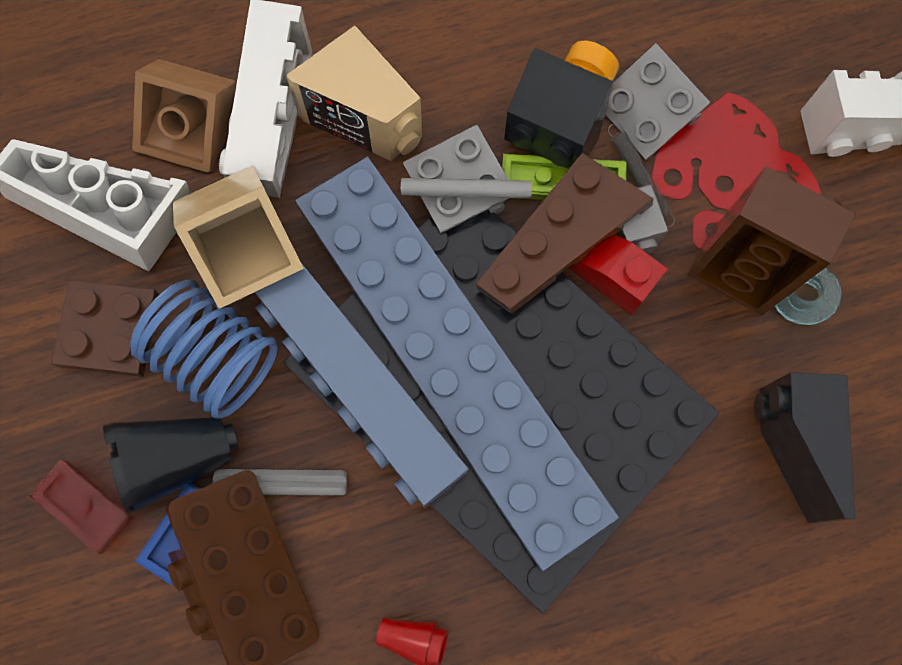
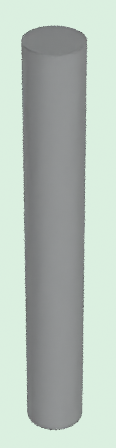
M401 179V195L531 198L532 181Z

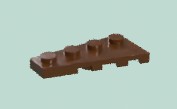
M582 153L476 283L477 289L513 314L556 280V276L573 263L576 265L589 255L591 249L607 237L610 239L624 228V224L638 213L641 215L653 205L654 198Z

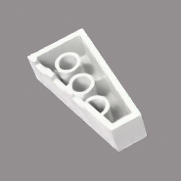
M250 0L233 109L229 119L226 149L222 150L219 161V170L224 178L253 165L267 195L280 198L298 119L297 108L286 75L312 57V48L301 6L263 0Z
M833 70L801 109L810 154L827 153L828 156L835 157L857 149L867 148L868 152H878L888 149L893 145H902V72L892 78L881 79L879 71H863L859 75L860 78H848L847 70Z
M12 139L0 153V192L6 199L148 272L176 234L173 218V201L191 194L185 180L171 177L170 181L152 177L151 173L135 168L132 171L110 167L106 161L90 158L89 161L70 157L64 151Z

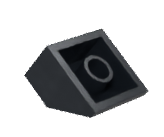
M535 48L530 55L508 108L504 140L513 143L520 149H526L548 159L555 165L569 169L582 153L588 156L599 140L613 81Z

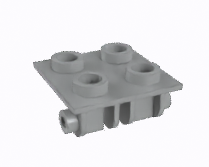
M655 43L613 82L605 114L614 124H618L615 126L622 133L623 130L627 133L634 147L647 160L685 125L692 126L702 116L700 112L710 104V101Z
M478 125L403 162L410 178L508 180ZM421 196L440 233L488 209L491 213L498 214L505 209L503 202L509 199L498 197Z

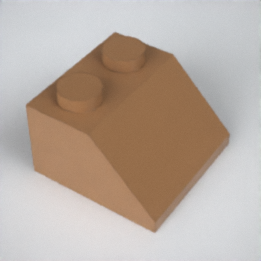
M158 59L136 70L132 151L203 172H212L229 131V119L233 109L236 81L162 59Z

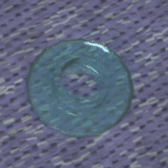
M825 268L805 283L817 289L819 293L818 299L806 301L798 297L794 291L775 306L777 311L790 321L798 324L814 325L828 320L837 312L842 301V289L836 276Z

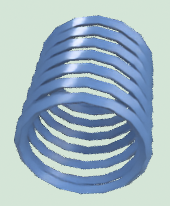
M195 280L179 281L157 296L143 312L134 327L130 339L131 356L142 364L150 362V370L154 373L163 372V380L167 383L176 382V389L180 393L190 391V401L193 403L203 401V410L207 413L211 412V416L215 419L231 415L252 396L271 369L278 349L277 341L272 336L264 337L260 327H251L246 317H237V312L233 307H222L219 309L207 288H200ZM185 287L191 288L190 290H187L177 295L166 305H164L162 309L151 319V321L147 325L148 321L153 316V314L158 310V308L175 292ZM192 297L189 307L180 313L164 330L155 346L144 352L149 338L164 318L183 301ZM212 305H214L217 309L212 311ZM204 308L202 317L187 330L195 313ZM225 315H228L231 319L224 322ZM217 318L213 330L191 351L182 364L180 371L171 375L172 367L190 352L201 337L206 325ZM238 324H241L244 329L236 333ZM229 329L224 342L205 361L195 378L185 385L184 381L187 375L205 358L218 336ZM250 334H254L257 339L249 343ZM241 340L234 356L219 371L210 386L201 394H198L201 384L218 367L228 350ZM268 345L270 347L269 353L256 377L233 403L219 411L218 409H221L241 389L256 366L262 349ZM173 347L165 363L158 365V359ZM247 363V365L245 366L244 370L239 375L235 383L226 392L227 388L229 387L233 379Z

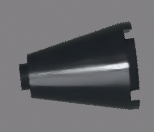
M221 418L113 422L103 425L106 445L110 444L112 452H110L111 458L109 459L112 473L126 515L142 510L232 461L231 451L239 449L232 423L223 425Z

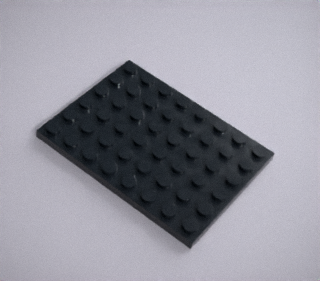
M488 209L443 233L439 232L434 220L430 217L419 228V231L619 518L546 570L540 571L355 292L338 309L469 469L464 477L429 505L532 605L543 613L710 425L719 412L562 272L556 276V280L513 314L479 291L476 283L517 234L494 212L491 213ZM290 355L283 362L286 367L344 422L337 413L343 405L333 392L327 397L321 393L309 377L315 372V369L307 359L304 358L298 363ZM361 428L355 432L367 445L372 442Z

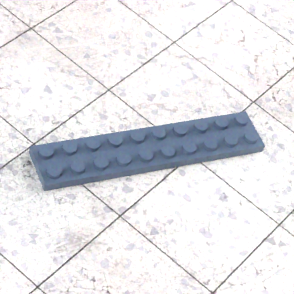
M368 156L295 200L297 207L540 571L546 570L619 518Z

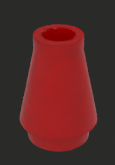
M384 617L378 629L376 645L392 651L415 665H441L449 631L439 628L438 622L392 620Z

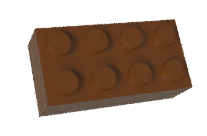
M765 166L710 232L687 275L752 311L764 315L832 263L856 213L843 207L834 197L818 194L797 183L796 179L790 174L783 171H774Z

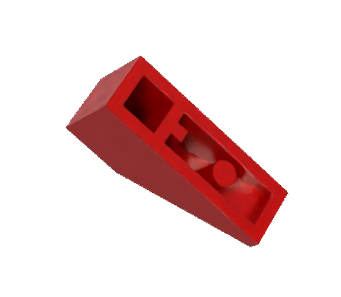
M617 235L612 236L610 239L607 237L591 249L589 255L576 265L573 263L568 267L631 316L668 270V268L634 243Z

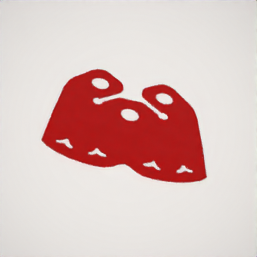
M726 93L701 112L702 116L692 126L685 125L658 150L651 175L663 196L677 200L684 199L692 192L694 167L691 161L698 158L701 161L698 187L714 207L728 211L765 166L774 171L787 173L786 164H789L792 171L799 174V176L791 175L796 179L797 183L818 194H822L817 180L803 160L797 155L784 151L779 147L778 132L771 120L750 101L732 93ZM732 104H735L738 110L745 111L746 114L734 115ZM756 124H758L760 127L759 131L763 132L766 135L765 138H763L760 135L753 134V132L756 129ZM674 169L681 174L682 180L678 185L671 186L665 182L664 174L667 170ZM727 176L732 179L733 189L729 192L719 191L716 187L717 178ZM703 210L695 215L693 219L692 240L697 248L701 249L707 239L705 233L706 226L711 223L718 224L725 216L724 214Z

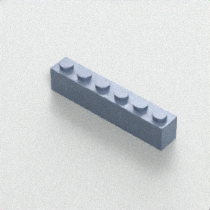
M303 264L304 269L256 291L255 294L261 303L255 309L271 329L279 324L288 335L282 343L295 360L299 363L306 358L315 369V372L309 377L325 397L329 396L332 392L343 405L337 413L354 433L361 428L372 441L365 448L378 465L383 469L390 464L400 479L394 485L410 505H413L418 500L426 508L468 473L469 469Z

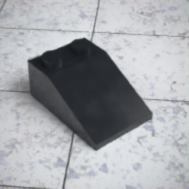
M790 372L760 388L754 402L755 417L757 420H760L761 434L807 522L822 523L855 519L848 376Z

